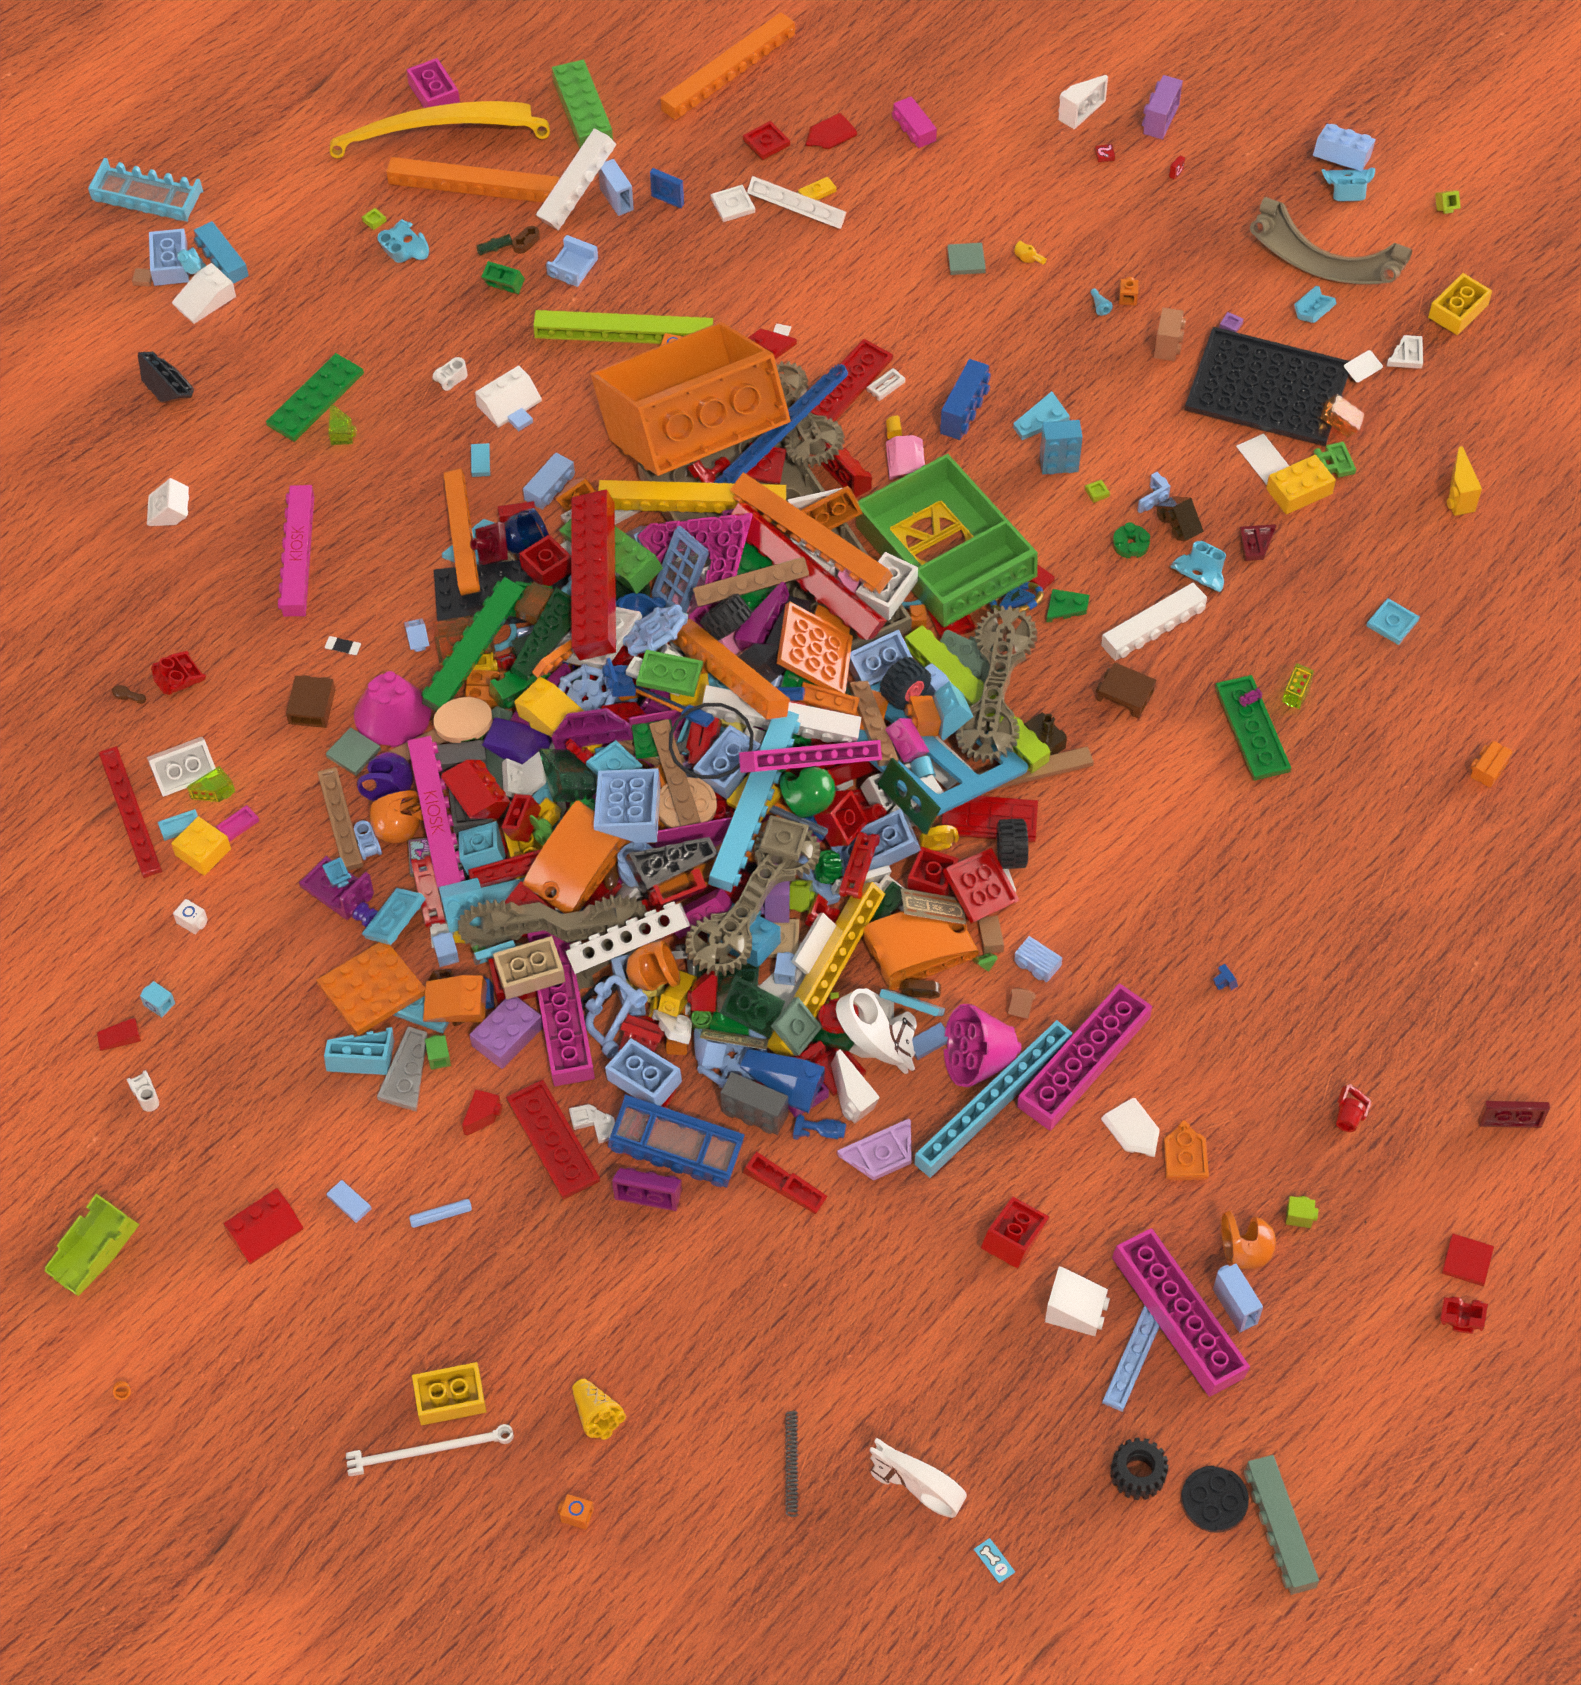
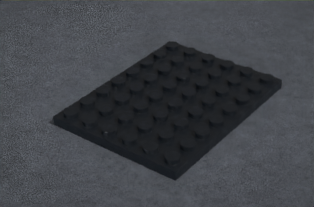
M1213 327L1184 410L1326 446L1349 376L1344 365L1350 361Z

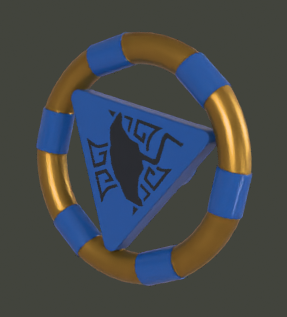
M1026 582L1004 594L1003 596L1005 597L1000 607H998L997 602L1001 597L990 602V607L992 611H994V608L1001 611V606L1005 610H1008V607L1011 606L1012 611L1019 607V613L1024 610L1027 612L1035 608L1042 601L1044 592L1038 584ZM1023 589H1031V590H1034V591L1036 592V597H1035L1034 594H1032V593H1030V592H1028V591H1025V590H1023Z

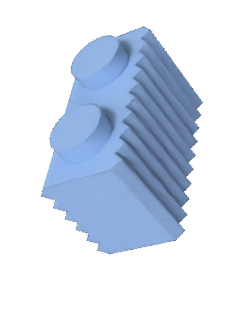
M1030 936L1015 952L1014 961L1021 969L1031 971L1036 979L1044 980L1045 982H1048L1062 965L1061 956Z

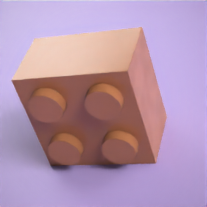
M1162 308L1154 358L1175 361L1176 354L1180 355L1182 344H1179V342L1182 343L1184 330L1181 329H1185L1186 318H1183V310Z

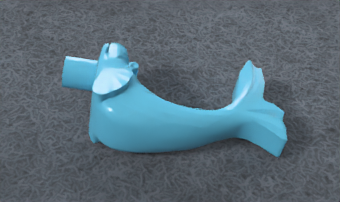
M193 247L188 251L183 249L177 254V259L182 264L185 273L195 274L206 267V264Z

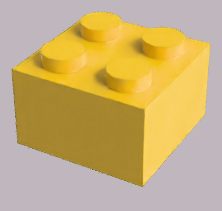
M199 816L171 843L175 856L204 876L231 850L228 836Z

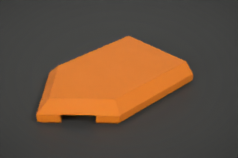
M1183 1120L1171 1134L1164 1138L1166 1178L1169 1180L1208 1179L1206 1138L1194 1131Z

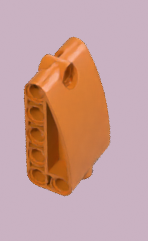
M579 800L570 807L552 832L523 882V885L564 914L581 910L618 861L617 856L620 850L630 843L629 840L594 830L595 811ZM551 891H557L553 898H548Z
M902 911L873 921L864 928V942L871 955L880 963L881 974L889 990L902 988L903 981L907 979L922 980L970 961L979 954L967 930V924L907 915Z

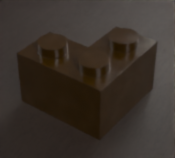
M1172 496L1155 505L1157 517L1161 522L1171 524L1172 534L1176 540L1187 541L1204 532L1191 497Z

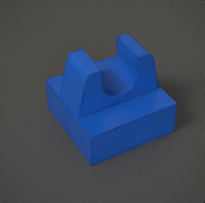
M1226 964L1218 968L1220 974L1213 979L1215 985L1219 990L1228 986L1232 991L1238 987L1237 980Z

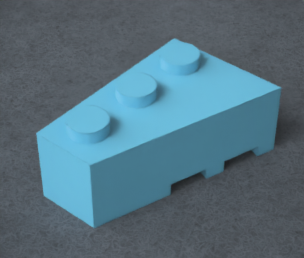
M392 1027L386 1028V1031L373 1033V1031L366 1032L367 1035L354 1037V1035L327 1040L324 1054L326 1071L387 1075L394 1047Z

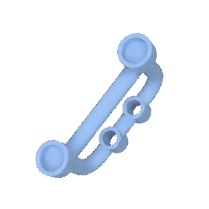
M618 975L610 976L605 983H598L595 986V992L598 996L596 999H590L585 1005L589 1010L585 1019L586 1029L603 1047L602 1053L607 1058H613L618 1053L619 1045L613 1039L632 1005L635 1008H641L648 999L646 994L641 990L635 991ZM616 983L628 994V997L606 1037H604L594 1027L593 1021L595 1016L601 1013L603 1009L601 1005L611 995V987Z

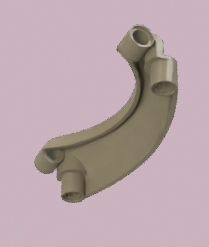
M1264 197L1260 205L1259 211L1261 214L1257 215L1256 220L1250 225L1251 233L1276 255L1303 271L1333 281L1354 284L1393 282L1400 276L1401 271L1405 269L1412 254L1411 248L1397 243H1393L1386 249L1367 256L1347 257L1327 252L1305 238L1293 223L1284 203ZM1258 223L1263 225L1262 231L1258 229ZM1388 269L1393 271V277H1390L1388 275Z

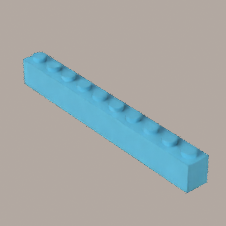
M788 711L787 717L772 719L760 750L792 748L795 740L792 739L793 734H798L801 725L798 722L799 714ZM779 770L750 773L710 873L709 885L732 892L734 886H738L741 879L739 871L741 868L745 869L748 857L745 856L747 851L751 852L755 840H752L754 834L758 835L762 824L759 823L760 818H765L767 813V800L771 801L775 789H772L774 783L778 784L781 772Z
M1056 1020L915 1154V1166L931 1178L1032 1082L1072 1037V1032Z

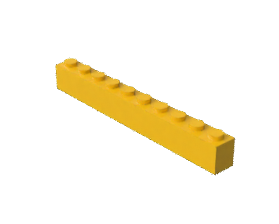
M599 480L598 491L608 490L615 502V510L722 513L725 510L735 509L738 504L733 499L734 495L730 491L734 485L731 483ZM762 484L786 500V485Z
M873 882L864 883L860 899L853 898V896L849 898L835 923L837 926L812 969L806 974L794 997L800 998L815 1018L862 937L865 926L869 924L885 896V893ZM774 1030L767 1047L777 1055L795 1056Z

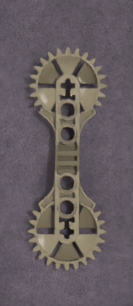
M781 361L776 366L786 405L789 409L807 392L808 379L801 366L797 367L796 363L791 365L790 361L786 364ZM808 413L786 435L785 449L789 459L791 458L792 462H796L798 466L803 463L804 468L808 464H810L811 468L815 464H818L820 467L821 462L828 464V459L834 460L833 455H839L838 450H843L842 444H845V436L841 425H838L837 421L833 422L832 418L827 420L826 416ZM825 442L832 446L827 451H824L826 449Z
M1001 606V611L994 608L993 614L987 611L988 618L981 617L982 623H977L978 629L975 630L977 649L980 650V655L988 662L990 670L984 683L982 697L977 703L969 707L973 718L956 730L958 733L956 734V739L959 740L958 746L962 747V753L967 752L968 758L974 755L975 762L979 758H982L983 764L986 762V759H989L992 764L993 758L1000 762L1001 755L1007 758V751L1013 753L1012 746L1018 745L1015 739L1020 738L1019 733H1017L1020 731L1017 725V718L1013 719L1015 717L1014 713L1007 707L1004 698L1010 684L1011 672L1018 664L1026 660L1025 653L1031 655L1030 648H1035L1034 642L1037 641V628H1035V621H1032L1031 615L1026 617L1025 610L1019 613V607L1012 611L1011 606L1008 607V610ZM1001 617L1003 623L999 625L996 618ZM1019 618L1022 621L1018 628L1015 630L1014 626L1011 624L1013 621ZM1002 651H1007L1004 655L999 654ZM1000 668L1005 669L1003 672H997ZM992 695L998 696L996 699L989 698ZM989 713H994V714H995V715L992 716V717H987V716H986V715L989 714ZM979 738L983 745L975 751L972 747ZM995 744L998 751L993 752L991 745Z
M812 830L808 831L801 851L809 860L805 864L759 851L764 832L760 831L754 848V859L757 868L752 873L737 903L728 912L711 914V920H708L706 917H703V923L697 920L696 926L691 925L690 932H687V939L685 941L686 953H689L688 959L693 960V966L699 964V971L706 968L707 974L714 971L715 976H717L719 971H722V974L726 976L727 970L733 974L734 968L741 970V965L747 964V958H750L752 951V935L749 927L755 921L767 895L776 884L785 881H795L796 875L803 878V872L809 875L810 869L814 870L815 865L818 864L820 843L817 842V836H812ZM701 931L710 934L708 944L697 936ZM732 948L740 954L737 959L727 956ZM716 959H719V964H715Z
M621 894L617 898L610 895L608 900L602 897V902L595 901V905L589 904L583 911L561 914L540 902L518 906L513 902L505 905V900L497 903L495 899L493 903H489L486 900L483 905L478 902V907L471 905V911L464 910L465 915H460L461 920H458V930L461 940H465V944L471 943V947L478 945V949H481L483 946H486V949H488L490 946L494 947L512 941V939L518 940L523 934L546 931L568 943L588 939V937L600 933V936L608 934L607 929L616 925L622 928L626 926V920L629 918L637 917L638 920L646 918L644 914L647 913L646 906L642 905V901H637L636 897L630 900L629 895L622 898ZM480 917L481 925L477 928L469 924L474 918ZM643 923L641 925V930H645V925H647L648 923ZM624 931L622 938L628 942L627 938H632V934L629 931ZM610 939L604 940V943L609 941V945L613 943Z

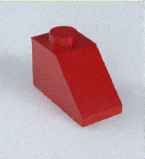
M711 971L709 974L705 972L693 983L692 991H688V1003H691V1011L716 1012L718 1003V975L715 976L714 971Z
M475 1090L462 1124L464 1135L468 1136L495 1122L496 1117L501 1115L503 1109L499 1095Z

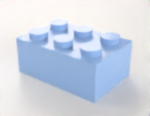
M1326 124L1317 138L1313 156L1362 171L1371 158L1376 139L1366 134L1355 133L1351 129L1339 128L1335 124Z
M174 229L149 232L150 273L154 286L189 282V273H185L182 264L177 259V254L181 250L186 249L188 251L185 230Z
M898 629L850 653L849 669L856 682L868 681L871 686L882 681L883 676L894 663L905 657H912Z
M632 1038L605 1067L608 1081L635 1098L659 1106L667 1100L682 1082L680 1068Z

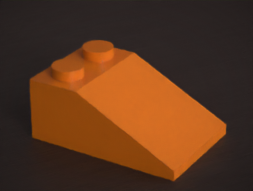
M461 975L426 981L423 1021L483 1022L485 1020L487 982L482 975Z

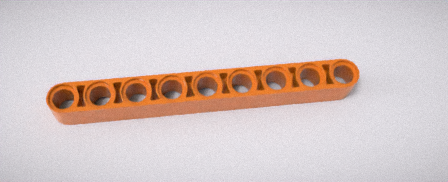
M459 468L444 472V481L458 587L461 596L480 592L475 550H472L470 547L473 533L466 481L463 469Z

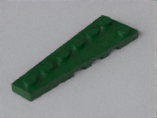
M557 587L555 588L544 611H542L539 620L511 668L512 673L528 681L538 663L552 653L572 629V602L570 595Z

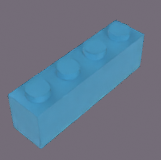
M213 221L194 229V242L197 247L202 248L204 256L210 258L211 263L229 278L233 284L249 276L246 263Z

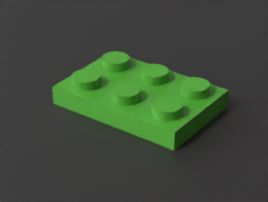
M646 650L636 680V686L694 697L702 672L703 661Z

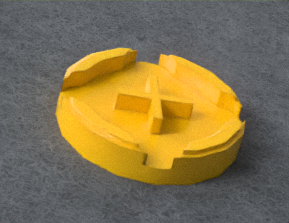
M936 826L930 828L928 834L924 835L922 833L920 835V846L934 851L945 850L952 846L951 843H957L959 834L953 826Z

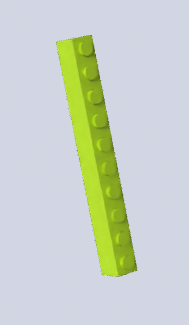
M536 310L533 327L535 338L661 344L665 333L683 337L713 325V318Z
M921 625L905 636V643L911 655L924 668L932 663L941 670L949 681L964 694L969 707L980 700L983 695L984 683L972 674V671L959 661L956 655H952L947 650L945 644L935 638L931 630H927ZM992 695V696H990L989 698H990V699H996L997 696H996V695ZM989 713V714H987L986 716H987V717H992V716H994L995 714H994V713ZM1017 717V725L1020 730L1017 733H1019L1020 738L1015 739L1018 745L1012 746L1013 752L1028 764V771L1032 774L1049 762L1051 751Z

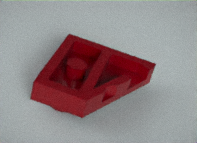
M1276 524L1240 527L1239 533L1245 561L1264 560L1273 538Z

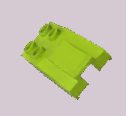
M95 1194L86 1206L90 1210L84 1218L80 1215L58 1243V1251L44 1270L55 1281L77 1296L110 1264L140 1225L98 1194Z

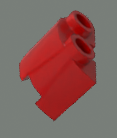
M820 894L814 896L805 924L811 927L819 913H824L831 921L836 923L841 911L837 908L829 907L827 905L828 901Z
M1444 1297L1440 1321L1443 1325L1447 1323L1453 1326L1452 1330L1460 1333L1473 1334L1475 1329L1483 1331L1488 1304L1480 1300L1464 1303L1459 1297Z

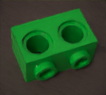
M489 261L481 276L488 286L518 295L525 281L524 276L519 270Z

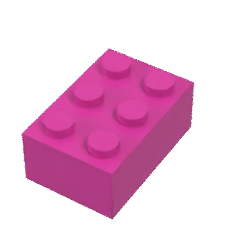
M438 58L406 69L408 83L424 108L460 103L458 89Z

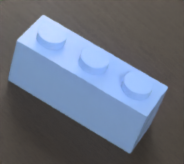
M555 453L523 488L524 500L527 502L534 501L535 506L543 510L546 505L552 502L553 497L562 491L568 480L574 477V462Z

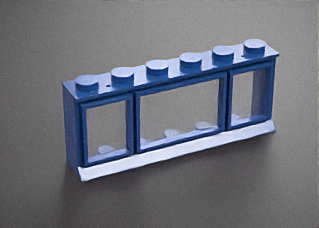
M625 1094L608 1141V1148H611L615 1153L629 1154L636 1160L649 1161L657 1167L664 1166L670 1168L678 1174L685 1173L691 1175L696 1180L709 1181L716 1187H728L745 1134Z

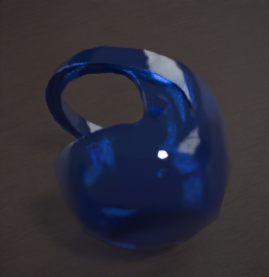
M534 508L520 511L510 516L504 522L507 550L512 554L519 555V553L549 535L541 516Z

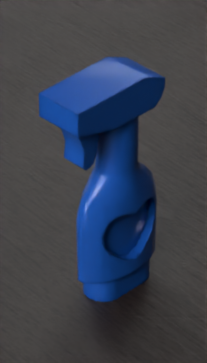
M799 1114L795 1122L793 1139L798 1140L799 1137L810 1136V1132L803 1130V1128L816 1130L821 1136L826 1138H844L847 1124L833 1119H823L819 1122L807 1121L803 1115Z

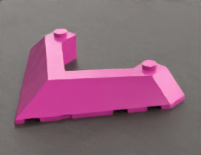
M745 513L738 516L726 515L719 518L688 519V521L681 522L669 521L662 524L651 523L637 537L646 549L656 555L662 565L675 529L678 526L684 528L709 550L708 557L711 559L710 570H707L706 585L736 576L753 514ZM680 540L677 550L684 555L687 545ZM691 549L689 556L698 557L699 555ZM675 554L672 563H673L679 556H677V555ZM720 602L697 607L688 616L689 619H692L703 628L700 624L702 617Z

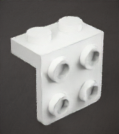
M539 751L524 764L507 758L502 762L503 790L506 796L513 798L514 794L532 795L545 785L547 777L544 752Z

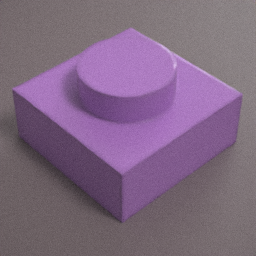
M1227 312L1219 328L1238 332L1244 319Z

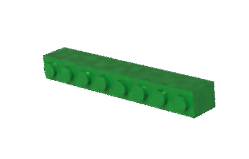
M506 577L501 582L498 581L493 588L494 593L491 597L487 596L483 603L484 608L482 611L476 612L473 617L474 622L471 627L467 626L462 634L464 637L461 642L457 641L452 649L454 652L451 656H447L442 663L444 667L440 672L436 671L432 678L433 683L431 686H426L421 694L423 696V705L437 712L442 705L453 700L522 598L523 587Z

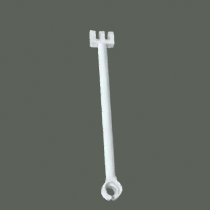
M503 1424L490 1433L362 1457L360 1450L346 1453V1459L350 1461H347V1467L353 1468L348 1470V1476L364 1474L363 1466L491 1441L508 1444L514 1437L513 1430L509 1425ZM504 1433L509 1434L506 1439L501 1438Z

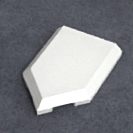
M1136 1098L1128 1100L1101 1118L1125 1151L1139 1152L1155 1157L1160 1129Z

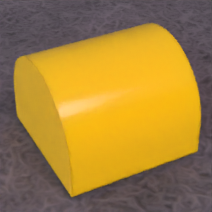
M898 415L889 417L886 420L887 438L889 440L896 436H902L900 417Z

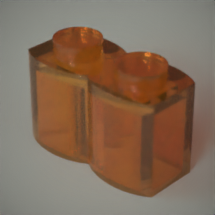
M536 582L527 586L524 591V597L516 602V617L535 625L554 590Z

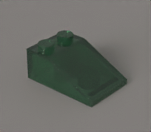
M562 749L539 750L553 802H576L577 797L583 800L585 796L587 800H590L597 792L594 774L574 753Z

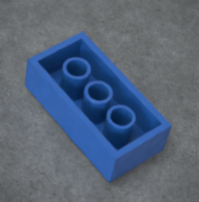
M972 359L968 360L941 410L940 434L961 440L963 434H967L970 421H974L977 408H981L984 395L987 396L990 390V385H988L991 377L989 365Z

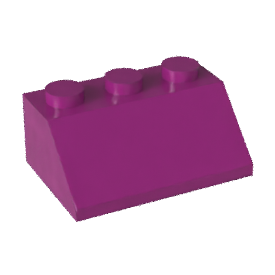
M619 1168L612 1181L615 1200L677 1211L682 1191L681 1179L675 1176H660L654 1172H638L633 1168Z

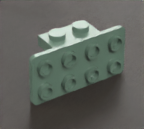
M946 630L940 642H943L947 650L952 655H956L959 661L965 667H968L977 679L985 683L989 675L990 666L980 655L975 638L970 636L967 639L950 630ZM1000 668L997 672H1003L1005 669Z

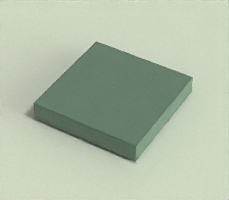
M982 243L947 245L950 275L986 272Z
M350 727L326 752V757L357 776L379 753L381 747Z
M794 997L771 1025L795 1056H799L822 1028L799 997Z

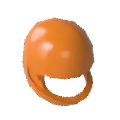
M417 791L396 792L381 797L371 804L370 822L375 835L379 839L391 844H398L413 838L419 828L420 820L401 812L420 802ZM413 798L408 802L400 804L403 799Z
M664 940L653 941L640 946L628 957L626 973L630 983L635 988L654 991L662 984L669 983L671 987L680 985V973L670 947Z
M1226 1211L1222 1214V1245L1228 1265L1237 1264L1239 1269L1250 1270L1265 1266L1271 1260L1275 1251L1276 1237L1273 1228L1263 1219L1255 1216L1251 1219L1246 1234L1240 1235L1232 1212Z

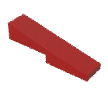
M757 1151L742 1172L814 1214L818 1212L828 1197L795 1173L789 1174Z

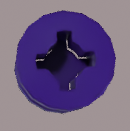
M362 902L356 907L352 917L356 921H361L362 925L367 927L378 911L374 908L370 909L367 903Z

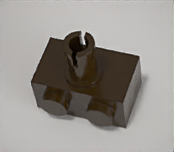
M1041 712L1024 723V725L1029 730H1032L1042 743L1049 747L1050 755L1058 754L1066 749L1067 736L1063 730H1059L1055 726V717H1052V714Z

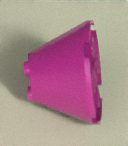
M388 671L375 677L368 684V687L356 704L354 721L358 732L379 746L381 744L398 747L408 742L407 740L421 736L426 731L429 725L431 709L422 704L423 696H421L422 691L394 672Z
M961 1004L950 1015L944 1037H948L947 1049H944V1060L948 1074L956 1085L971 1087L1006 1069L1016 1059L1017 1054L1021 1052V1043L1017 1042L1014 1027L1006 1025L972 1004Z

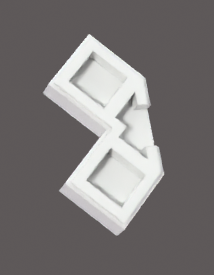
M590 1104L569 1109L574 1130L594 1126L598 1143L609 1141L615 1125L614 1117L604 1114Z

